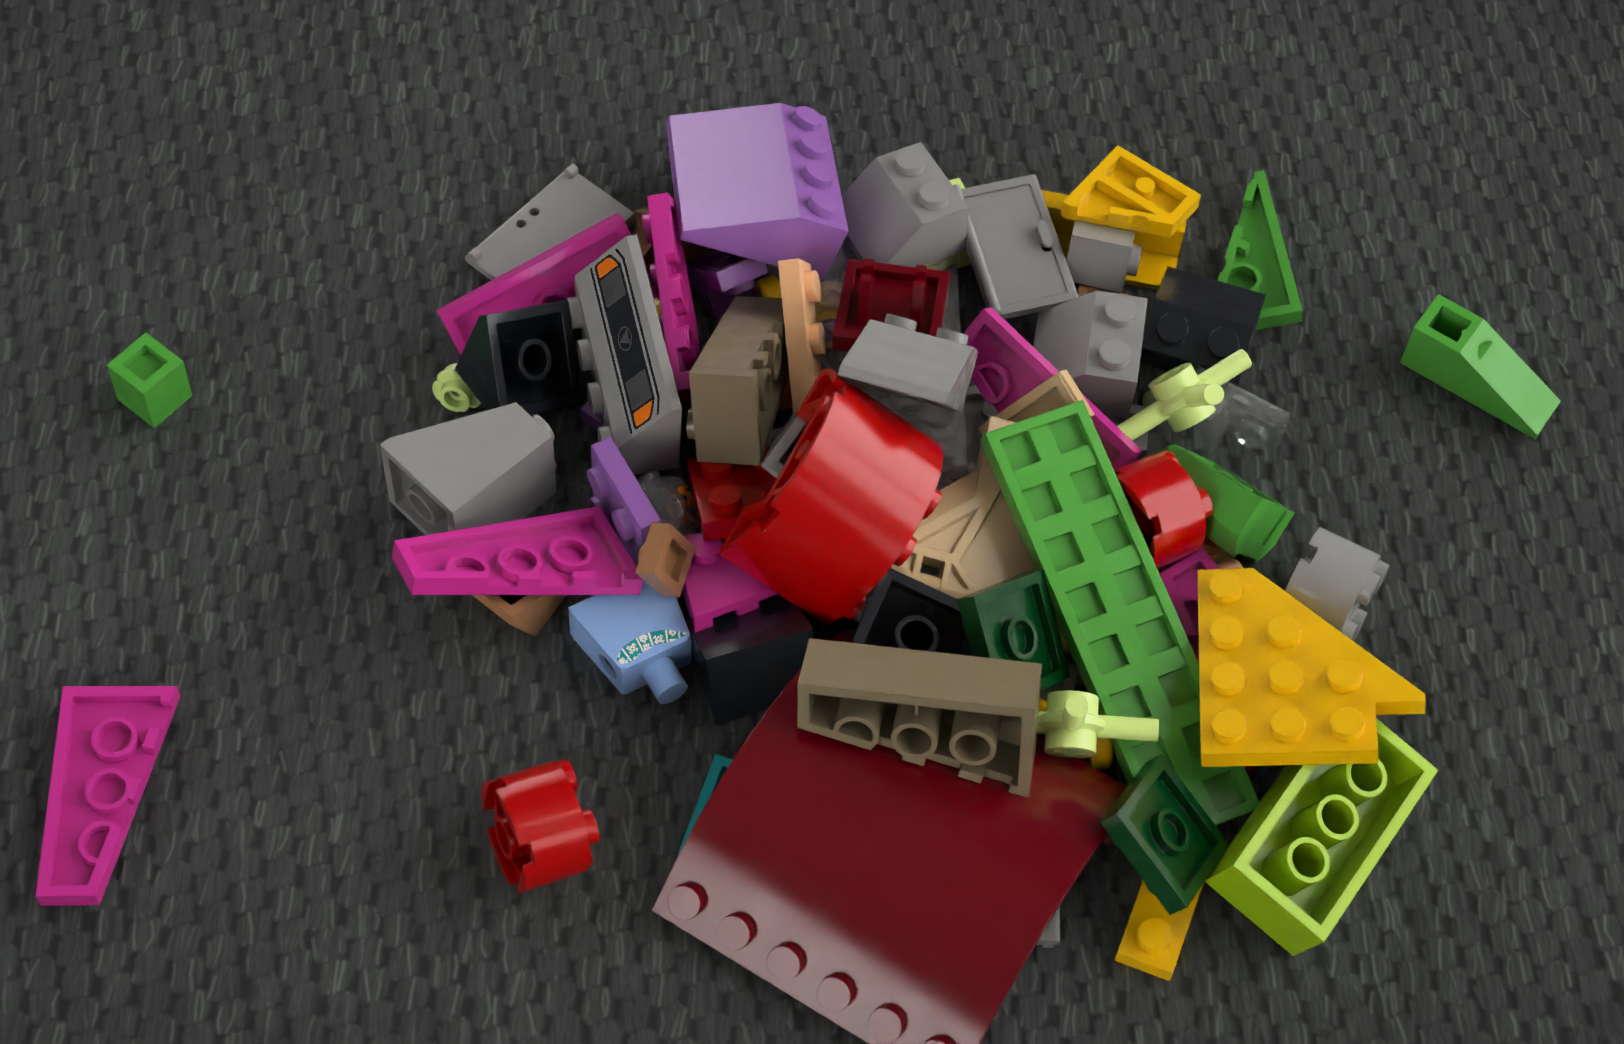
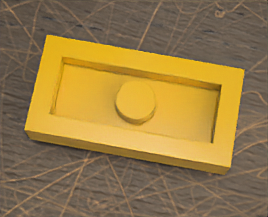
M1143 880L1114 961L1170 981L1203 885L1187 908L1169 915L1157 897L1148 890Z

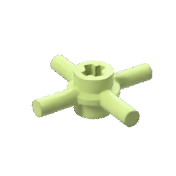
M1239 349L1199 375L1196 374L1191 363H1185L1169 370L1148 385L1151 391L1146 392L1142 398L1143 406L1148 407L1120 423L1117 427L1133 441L1165 420L1168 421L1173 432H1180L1196 425L1213 414L1216 410L1214 405L1219 404L1223 400L1224 391L1221 385L1252 366L1250 357L1243 349Z
M1054 691L1047 695V711H1039L1037 734H1045L1044 752L1047 754L1067 758H1087L1096 755L1097 738L1157 742L1159 719L1098 715L1099 697L1097 695L1082 691Z

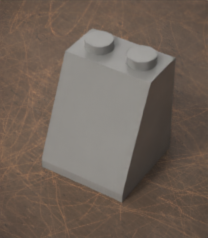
M515 402L390 437L380 444L389 501L425 535L523 519L557 493L555 474L557 465L554 459L553 445L554 433L542 417L537 414L531 416Z

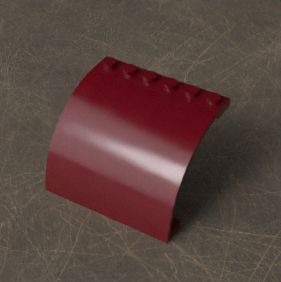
M848 628L837 634L830 641L850 643L854 630ZM800 669L765 712L719 781L691 830L652 911L868 1044H982L985 1039L984 1036L1008 992L1069 890L1100 844L1103 843L1109 846L1113 842L1109 833L1100 822L1127 786L1078 758L1058 757L1045 753V739L1038 735L1029 798L1008 792L1010 784L984 776L982 782L977 783L958 777L959 769L929 759H926L924 766L902 760V755L895 749L876 744L869 750L799 729L797 683L801 672Z

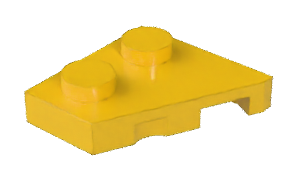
M1117 145L1063 201L1060 215L1066 219L1170 238L1196 211L1201 194Z

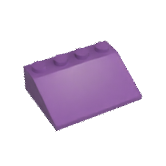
M782 103L669 116L666 122L679 239L777 267L778 261L799 258L811 264V271L816 270L820 279H825L848 233L826 116L820 115L814 109L806 106L796 108Z

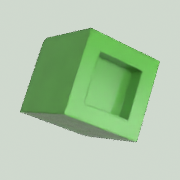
M146 332L106 365L117 399L153 428L157 427L192 397L183 360Z

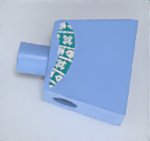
M644 581L640 595H594L568 607L570 634L621 694H628L648 684L660 704H667L675 701L686 692L688 685L678 669L691 663L692 640L676 597L661 596Z

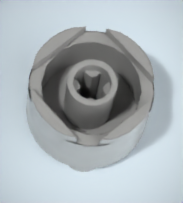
M1319 527L1309 542L1310 545L1314 546L1310 558L1300 559L1285 592L1354 641L1368 612L1359 609L1361 604L1367 606L1373 594L1378 592L1390 565L1380 561V554Z

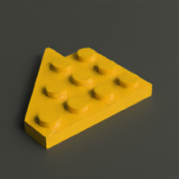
M1254 568L1197 570L1202 767L1378 763L1376 715L1425 714V693Z

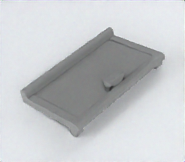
M572 163L483 242L472 249L465 256V260L480 273L493 280L617 212L623 217L629 228L635 223L634 212L580 175L578 167Z
M1035 174L960 189V186L957 184L953 185L969 207L966 249L986 308L992 307L1003 319L1042 312L1079 297ZM1043 248H1049L1050 251H1044Z

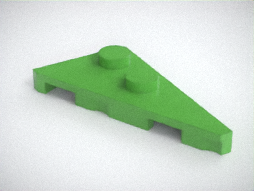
M1264 170L1254 172V178L1247 186L1243 198V209L1227 248L1223 271L1219 273L1217 280L1266 294L1255 330L1302 322L1303 314Z

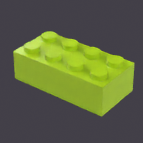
M1377 718L1378 763L1285 765L1205 881L1292 956L1325 942L1438 772V769Z

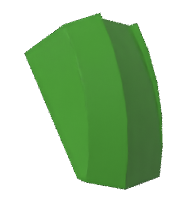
M1175 444L1169 445L1157 452L1160 453L1165 450L1172 452L1179 464L1189 474L1195 486L1203 488L1208 493L1212 501L1213 513L1209 518H1206V536L1232 557L1239 553L1253 564H1256L1275 546L1295 514L1292 510L1206 457Z

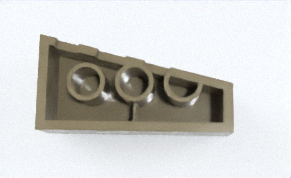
M735 296L690 370L689 380L692 407L688 411L686 429L688 439L695 440L697 462L761 466L789 376L782 299Z
M809 638L797 683L798 728L869 750L876 744L895 749L902 755V760L924 766L926 759L958 768V777L981 783L985 776L1010 784L1008 792L1029 798L1036 753L1042 664Z

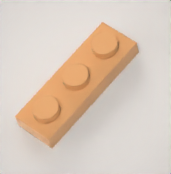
M799 258L778 261L793 413L806 398L821 372L820 354H825L827 349L824 326L821 322H816L815 302H820L821 300L819 275L816 270L811 271V264Z

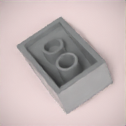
M886 314L884 323L870 319L842 361L838 375L861 386L962 413L979 352L976 348L967 345L969 336L939 327L935 337L915 331L916 321L892 314Z

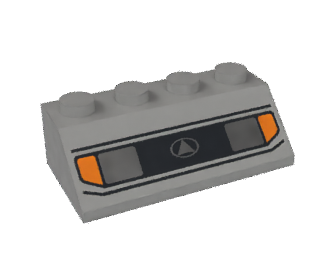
M637 234L624 237L575 275V297L567 298L572 329L580 328L583 339L577 340L580 368L582 371L591 370L593 379L592 383H587L590 410L592 415L601 414L604 426L597 428L598 441L600 442L611 437L632 473L637 475L679 467L682 407Z

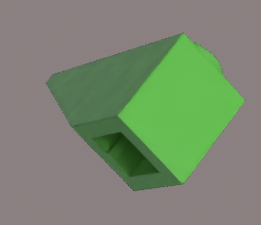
M1440 294L1436 296L1413 328L1400 360L1402 365L1534 439L1542 431L1561 401L1483 318Z

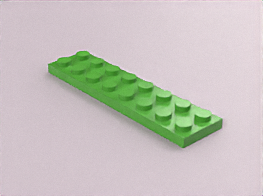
M1080 400L985 433L980 439L982 447L1035 570L1043 569L1055 617L1088 693L1099 697L1098 715L1159 719L1157 742L1111 739L1113 752L1127 784L1129 785L1145 762L1162 754L1215 826L1253 812L1260 802L1244 766L1202 767L1199 663L1084 401Z

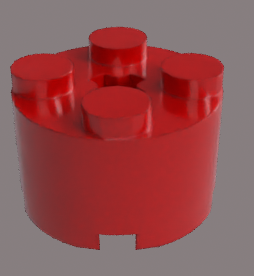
M1165 450L1114 470L1157 569L1196 553L1202 547L1206 535V518H1209L1213 513L1212 501L1203 488L1195 486L1189 474L1179 464L1172 452Z
M567 759L557 762L548 761L486 781L482 785V809L487 811L494 808L495 814L494 827L487 828L492 849L510 885L519 883L517 892L520 894L586 872L593 865L590 845L599 842V830L591 810H581L575 794L578 789L576 775L571 763Z

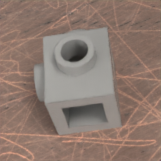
M1075 220L1066 260L1074 283L1122 293L1126 274L1136 276L1143 246L1133 245L1135 231Z

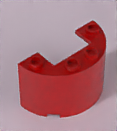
M833 369L821 370L796 416L808 424L766 499L743 508L718 552L720 556L797 607H800V609L824 625L830 624L842 616L852 619L863 607L869 592L878 584L891 566L894 564L899 567L909 558L917 541L912 535L921 520L926 519L935 510L942 496V492L936 489L943 466V450L941 445L855 384L839 376Z

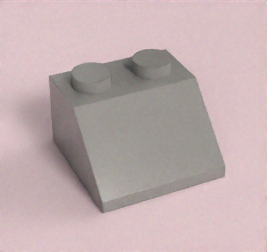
M921 142L876 157L842 194L848 226L845 240L860 261H864V258L875 259L876 263L916 267L917 264L927 265L966 250L969 207Z
M1095 290L1038 313L1033 347L1058 371L1067 370L1080 392L1104 415L1128 419L1138 382L1148 298Z

